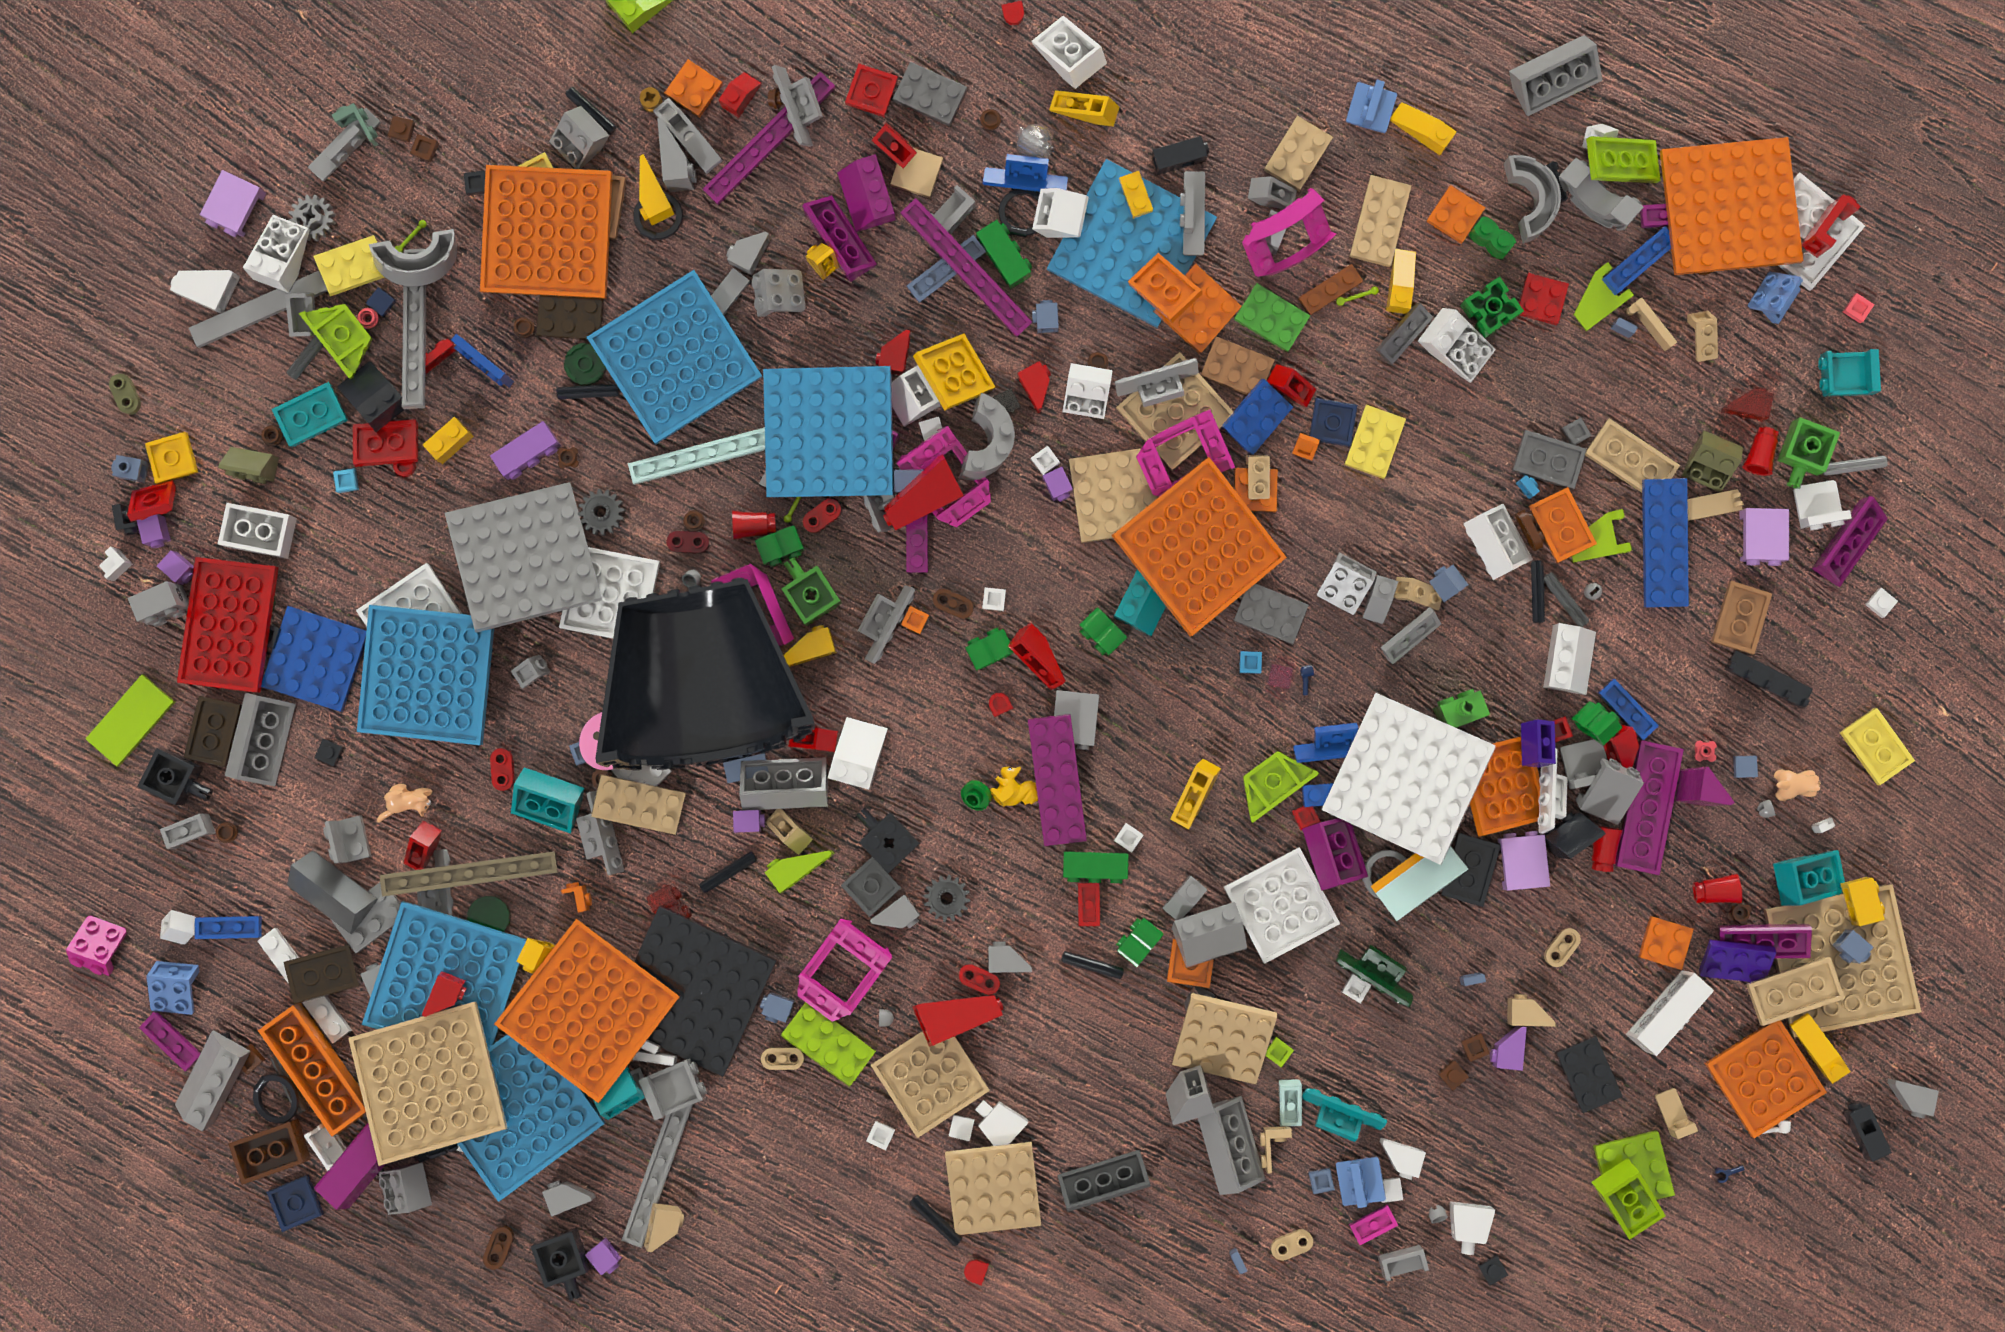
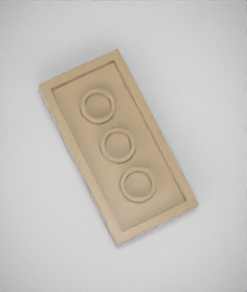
M1373 175L1370 176L1349 257L1386 267L1391 266L1412 185Z
M1610 418L1606 420L1585 453V456L1641 493L1642 480L1672 479L1680 467L1678 463Z
M601 774L591 817L676 835L686 793Z
M1825 957L1746 984L1761 1026L1845 999L1831 957Z

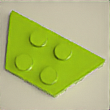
M346 304L336 305L331 308H319L315 311L300 312L299 315L348 378L352 379L372 341L369 333Z
M1278 751L1243 776L1251 822L1254 823L1319 773L1302 763H1297L1296 760Z

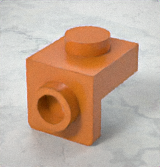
M579 882L566 884L567 889H562L561 893L574 892L578 913L589 911L590 906H592L591 894L587 893L586 885L579 886Z

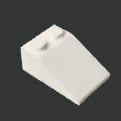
M1064 16L1032 40V44L1057 73L1075 89L1107 64L1102 47Z
M847 717L828 778L871 790L888 728Z

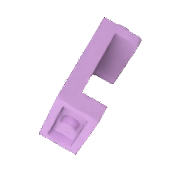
M222 170L200 215L206 219V224L216 229L218 226L225 228L224 232L233 237H236V235L244 237L245 233L242 229L257 199L263 200L266 192L260 187Z
M1745 508L1741 510L1740 519L1743 520V556L1740 557V562H1747V565L1751 566L1760 565V562H1768V566H1781V562L1788 561L1789 509Z
M1538 831L1525 832V836L1517 837L1516 833L1503 834L1504 838L1498 839V843L1501 844L1504 872L1503 890L1550 887L1545 835H1538Z

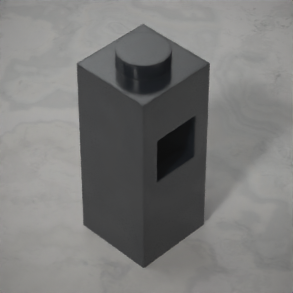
M1202 136L1154 149L1152 151V159L1157 175L1206 162L1209 147L1207 142H1203Z
M1856 1101L1849 1104L1848 1109L1842 1111L1864 1159L1874 1162L1892 1153L1869 1104Z

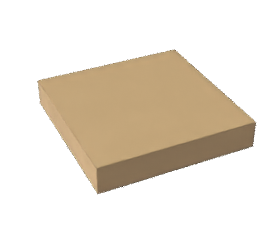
M913 148L917 154L904 169L898 164L896 165L890 186L931 198L943 157Z

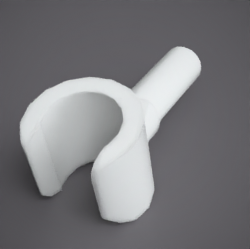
M1783 1120L1778 1123V1127L1774 1126L1763 1134L1772 1132L1789 1133L1791 1122Z

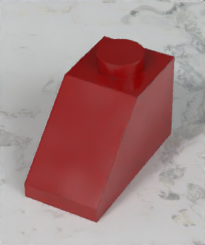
M743 72L728 84L718 99L721 107L737 118H740L762 83Z
M885 123L871 140L903 169L917 154L912 146L888 123Z
M910 330L903 331L882 346L881 353L876 355L875 365L891 366V374L902 375L905 373L911 338Z
M1040 361L1017 373V377L1037 413L1042 411L1050 384L1049 377L1051 376L1046 365L1042 366Z
M1278 364L1275 365L1267 380L1278 393L1304 407L1308 406L1317 390L1295 369Z
M1621 725L1622 729L1603 747L1608 760L1613 759L1628 769V767L1633 766L1639 744L1633 727Z
M815 728L810 735H807L806 738L798 742L790 739L788 747L835 752L838 731Z
M423 821L409 838L404 864L415 870L425 869L439 844L442 830Z
M441 971L437 976L422 1016L427 1017L455 1005L458 999L462 1000L467 990L464 987L466 980Z

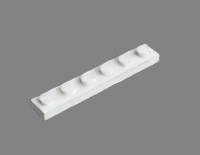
M274 928L260 938L258 943L288 982L283 962L299 957L279 929ZM328 996L302 1002L332 1044L352 1031Z

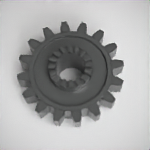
M598 489L596 495L590 491L589 499L583 497L585 504H579V507L583 509V511L578 512V515L583 517L581 520L582 525L587 524L585 527L587 531L593 528L594 535H597L599 531L603 536H606L607 531L613 534V529L615 527L620 529L619 522L625 520L622 517V513H625L626 510L620 507L624 504L623 501H616L618 495L613 494L611 496V491L606 490L603 494L602 490ZM606 508L604 517H598V510Z
M942 875L939 876V882L934 879L931 880L934 886H927L926 889L930 892L923 896L929 900L924 904V906L931 907L928 913L935 912L936 920L943 916V922H946L947 917L955 921L956 914L962 917L961 910H968V907L964 905L965 902L967 903L971 900L966 898L970 891H964L963 889L966 883L959 884V877L954 881L951 880V875L947 876V880H944ZM944 892L951 893L953 896L952 903L944 904L941 900V895Z

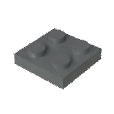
M873 857L841 885L869 917L901 889L899 884Z

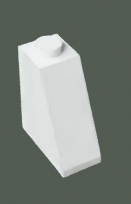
M230 270L178 271L171 281L170 290L181 297L221 314L224 312L240 276Z

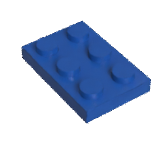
M455 334L451 339L456 344L454 349L470 360L482 372L486 373L488 371L486 375L498 385L502 386L505 384L510 388L514 383L508 375L458 334Z
M1261 379L1221 428L1250 455H1254L1292 410L1293 406L1265 379Z

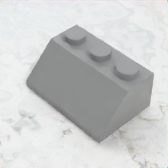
M1235 902L1175 920L1172 925V931L1186 968L1247 949L1243 922Z

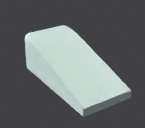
M1299 1079L1279 1080L1280 1126H1302V1085Z

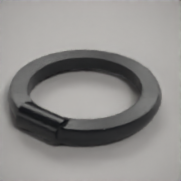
M1015 189L1007 193L1001 200L998 210L1001 224L1004 223L1011 235L1026 238V236L1037 232L1032 229L1033 227L1024 229L1012 226L1006 219L1005 208L1008 202L1016 196L1028 195L1038 201L1040 194L1036 191Z
M665 192L667 200L676 210L675 222L668 230L656 233L643 227L640 221L639 209L642 208L640 201L637 202L633 212L634 224L640 235L653 241L663 240L674 235L680 228L683 220V211L680 203L675 197Z
M273 1073L262 1076L253 1088V1101L257 1112L265 1120L272 1123L281 1124L288 1122L295 1116L299 1107V1095L295 1085L289 1078L281 1074ZM269 1081L282 1083L291 1095V1108L285 1116H274L263 1105L261 1094Z

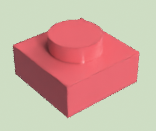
M1856 293L1843 310V313L1861 324L1875 304Z

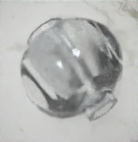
M1031 124L1026 128L1021 127L1016 133V138H1018L1016 142L1018 155L1048 159L1054 150L1053 136L1050 129L1045 125Z

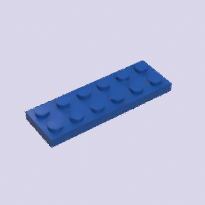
M1687 478L1642 480L1644 607L1689 606Z

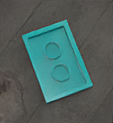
M330 382L320 385L272 409L288 446L291 448L349 421Z

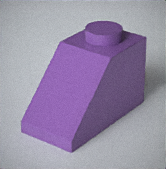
M1514 1027L1494 1044V1049L1490 1051V1062H1493L1492 1066L1523 1071L1527 1027Z

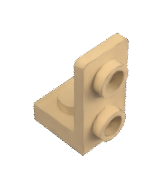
M1709 311L1687 314V322L1695 329L1696 360L1701 362L1718 358L1717 318Z
M1246 455V464L1248 465V498L1269 499L1270 456Z
M1396 578L1398 584L1394 594L1395 599L1413 601L1428 608L1430 607L1433 610L1440 609L1442 599L1432 585L1414 578Z
M1675 1088L1655 1095V1099L1672 1137L1680 1139L1698 1131L1695 1123L1688 1120Z
M1289 1126L1263 1127V1133H1260V1145L1264 1146L1265 1155H1261V1166L1265 1168L1267 1174L1272 1173L1270 1139L1273 1138L1274 1142L1287 1141L1286 1138H1292V1130Z

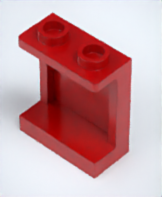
M1844 194L1840 196L1824 211L1801 243L1802 248L1816 258L1832 248L1837 241L1827 234V231L1837 217L1844 221L1858 211L1861 206L1851 196Z

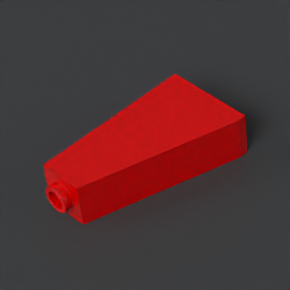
M943 454L938 456L884 506L886 514L883 517L888 527L893 525L896 531L964 496Z
M995 995L922 1003L912 1007L929 1047L1003 1015V1005L999 998L996 999Z

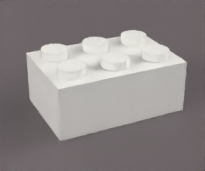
M226 503L218 544L228 548L288 559L297 518L288 514Z

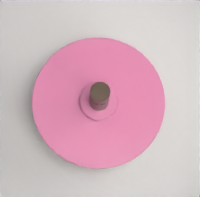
M601 712L593 716L585 724L580 735L579 747L583 759L590 766L599 770H612V765L609 767L601 766L596 763L595 759L602 717Z

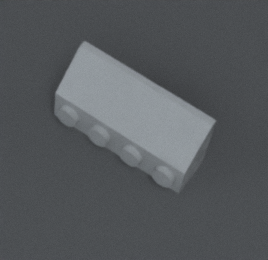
M1585 35L1509 71L1512 89L1527 116L1603 81L1597 44Z
M245 693L225 776L275 787L296 704Z
M826 757L741 761L739 795L742 811L828 807ZM746 767H768L769 772L760 770L753 775V778L746 779Z
M214 1030L211 1032L175 1103L183 1121L200 1131L206 1130L215 1123L250 1054L249 1050Z
M1242 1096L1213 1103L1215 1113L1199 1117L1198 1121L1219 1195L1240 1193L1266 1180Z

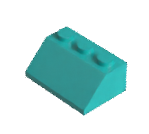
M1138 569L1113 618L1152 636L1166 605Z
M524 767L514 783L511 814L571 834L582 805L584 788Z

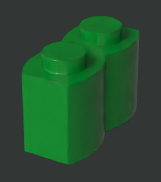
M1484 216L1469 233L1474 243L1486 247L1493 257L1501 260L1516 243L1512 234L1499 229L1492 219Z
M794 525L755 540L763 564L765 566L769 565L770 568L782 564L781 560L785 558H798L802 556L801 552L805 551L797 528Z
M1098 607L1079 624L1081 635L1086 640L1091 638L1096 643L1094 648L1102 656L1105 653L1110 656L1127 639V636Z
M997 627L987 632V637L981 640L979 637H976L967 642L969 646L965 647L976 671L1014 653L1008 647L1010 641L1004 629L999 630Z
M1589 701L1571 718L1580 731L1603 746L1622 729L1619 723L1620 718L1612 711L1610 713L1607 712L1598 702L1595 704Z
M1144 917L1141 920L1137 918L1129 927L1132 930L1127 937L1123 935L1116 943L1118 946L1116 951L1135 967H1138L1164 935Z

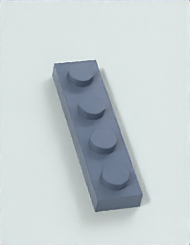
M974 235L960 244L974 260H977L986 253ZM941 259L906 287L918 303H920L957 274Z

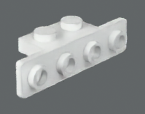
M1556 748V764L1541 767V776L1539 778L1540 796L1538 800L1539 833H1545L1554 829L1555 818L1563 819L1566 817L1567 777L1557 774Z

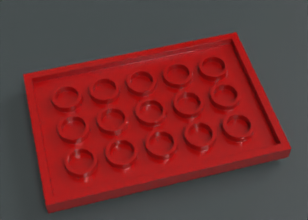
M195 557L177 683L255 693L261 692L279 567Z

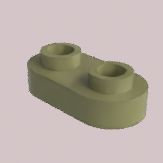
M124 374L112 376L109 381V388L119 410L128 415L137 413L141 408V401L131 378ZM118 381H122L120 387H117ZM126 400H130L128 406H125Z

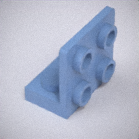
M156 961L146 976L150 1009L158 1012L192 1015L194 1003L191 984L199 973V965Z

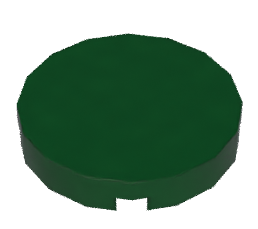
M577 344L565 356L564 369L567 376L573 382L580 385H592L604 376L606 367L591 344Z
M484 896L476 899L470 905L467 912V921L505 932L510 924L511 913L509 907L496 896Z

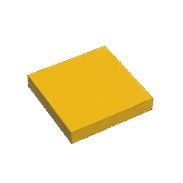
M187 432L145 443L156 484L198 473Z

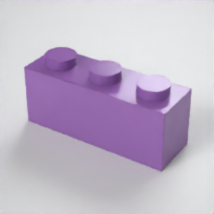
M542 421L491 454L490 457L503 477L513 480L522 474V470L527 467L532 468L536 466L542 457L551 456L558 451L557 448L561 445L549 426Z

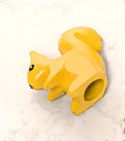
M1003 767L1000 770L1003 778L999 776L995 778L999 787L997 789L991 788L990 791L992 797L1002 807L1014 806L1020 802L1027 805L1038 801L1037 787L1034 781H1024L1020 785L1015 781V777L1019 774L1021 767Z

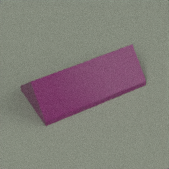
M832 196L802 205L805 215L824 244L833 249L838 265L849 282H852L877 265Z
M1872 496L1858 501L1851 511L1852 518L1844 521L1845 525L1839 528L1812 567L1814 571L1838 587L1843 584L1888 519L1876 499Z
M1709 767L1687 768L1680 771L1675 801L1701 806H1725L1735 803Z
M1809 924L1718 925L1719 941L1773 946L1776 949L1775 958H1811L1812 927Z
M369 1123L365 1125L314 1187L336 1210L350 1208L385 1166V1164L378 1166Z

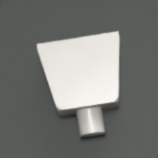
M983 1100L975 1109L984 1117L979 1123V1127L993 1146L1010 1144L1028 1124V1120L1000 1101L992 1108Z
M1450 1201L1452 1238L1456 1241H1462V1254L1474 1255L1475 1243L1486 1244L1495 1209L1491 1206Z

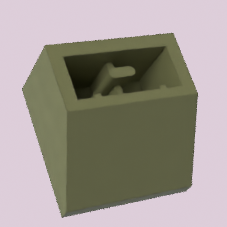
M1703 430L1693 446L1682 476L1722 492L1742 461L1743 447Z
M230 447L219 463L218 468L224 470L225 475L232 476L234 479L244 481L249 479L255 483L266 484V481L274 482L279 458L272 454Z

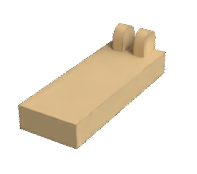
M1642 297L1626 309L1628 316L1635 314L1664 351L1677 343Z
M1736 489L1687 499L1688 521L1743 510V501L1740 500L1741 492Z

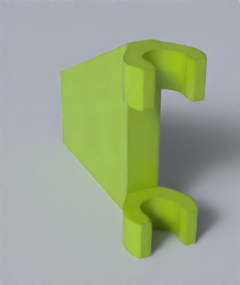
M1609 262L1594 273L1574 313L1575 318L1585 331H1588L1634 296L1630 289H1627L1620 296L1614 295L1602 281V278L1613 269Z
M1623 509L1608 512L1589 526L1597 545L1572 556L1573 563L1632 551L1630 542L1619 545L1616 543L1612 521L1625 518Z

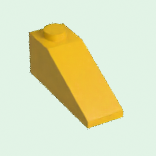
M1055 90L1049 110L1092 124L1114 127L1119 106L1109 96Z
M1402 102L1390 118L1392 123L1438 155L1443 153L1457 132L1441 120Z
M643 154L640 156L639 201L642 208L639 211L644 220L649 219L653 226L673 216L674 212Z
M823 243L818 246L814 245L807 251L805 256L807 262L823 280L839 268L833 249Z
M1395 249L1386 311L1407 314L1411 309L1416 252Z
M824 625L811 628L812 632L807 633L784 654L788 666H795L837 653L830 629L828 627L824 628Z
M1204 759L1195 766L1171 816L1172 821L1190 829L1210 793L1221 768Z
M1806 1013L1790 1024L1821 1073L1832 1084L1851 1072L1809 1013Z

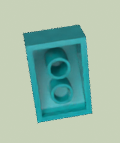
M1839 850L1773 863L1781 906H1801L1843 893L1840 883H1844L1845 879Z

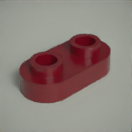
M674 531L668 535L666 540L668 548L675 553L701 554L706 552L710 545L709 538L702 532ZM675 538H680L679 545H674L673 541ZM701 539V545L696 546L694 544L695 540Z

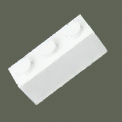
M1504 504L1463 523L1467 535L1472 539L1476 552L1481 556L1486 570L1493 580L1533 560Z
M1562 623L1553 625L1543 688L1582 695L1587 694L1596 636L1595 631Z

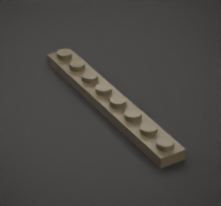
M555 851L384 874L380 875L382 897L557 873Z

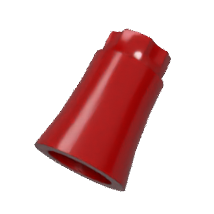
M1770 427L1758 428L1749 454L1742 466L1745 471L1761 476L1773 474V462L1779 432Z
M732 510L734 540L745 537L767 536L776 532L775 513L767 514V512L754 513Z
M1598 826L1606 834L1593 843L1592 869L1613 872L1623 830Z
M1737 873L1721 878L1701 880V882H1694L1692 884L1693 897L1696 903H1742V887Z

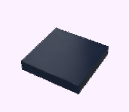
M1315 398L1309 436L1319 439L1322 443L1351 447L1358 405Z
M309 1174L266 1192L282 1232L324 1215Z

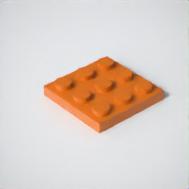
M1195 263L1185 276L1199 287L1203 294L1173 323L1157 309L1153 312L1200 354L1242 306Z

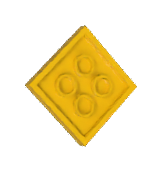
M965 334L916 352L913 355L944 411L974 399L981 393L986 394L995 388L993 381Z

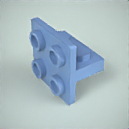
M1376 80L1374 86L1358 82L1346 122L1386 133L1397 93L1383 89L1384 81Z
M1769 272L1748 303V307L1762 311L1772 323L1779 324L1800 292L1799 286L1803 279L1799 276Z
M1378 1157L1336 1163L1344 1206L1357 1204L1358 1208L1367 1207L1368 1203L1386 1200Z

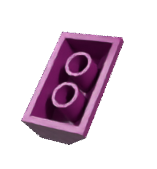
M876 154L855 160L837 172L856 232L896 220Z
M1336 818L1302 829L1321 891L1368 877L1351 823Z

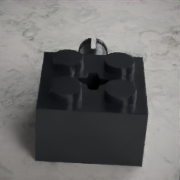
M156 748L137 786L174 805H185L190 793L204 801H208L211 797L207 794L213 793V789L197 782L204 768L203 766L163 748Z
M866 807L861 810L866 818L861 813L855 816L868 829V834L859 843L887 873H890L921 844L891 812L881 821H877ZM886 838H894V848L885 847Z
M577 1227L535 1242L531 1249L544 1287L547 1288L563 1283L569 1301L582 1297L576 1277L587 1273L591 1267L585 1256L586 1252ZM560 1254L561 1256H564L565 1259H558L557 1256Z

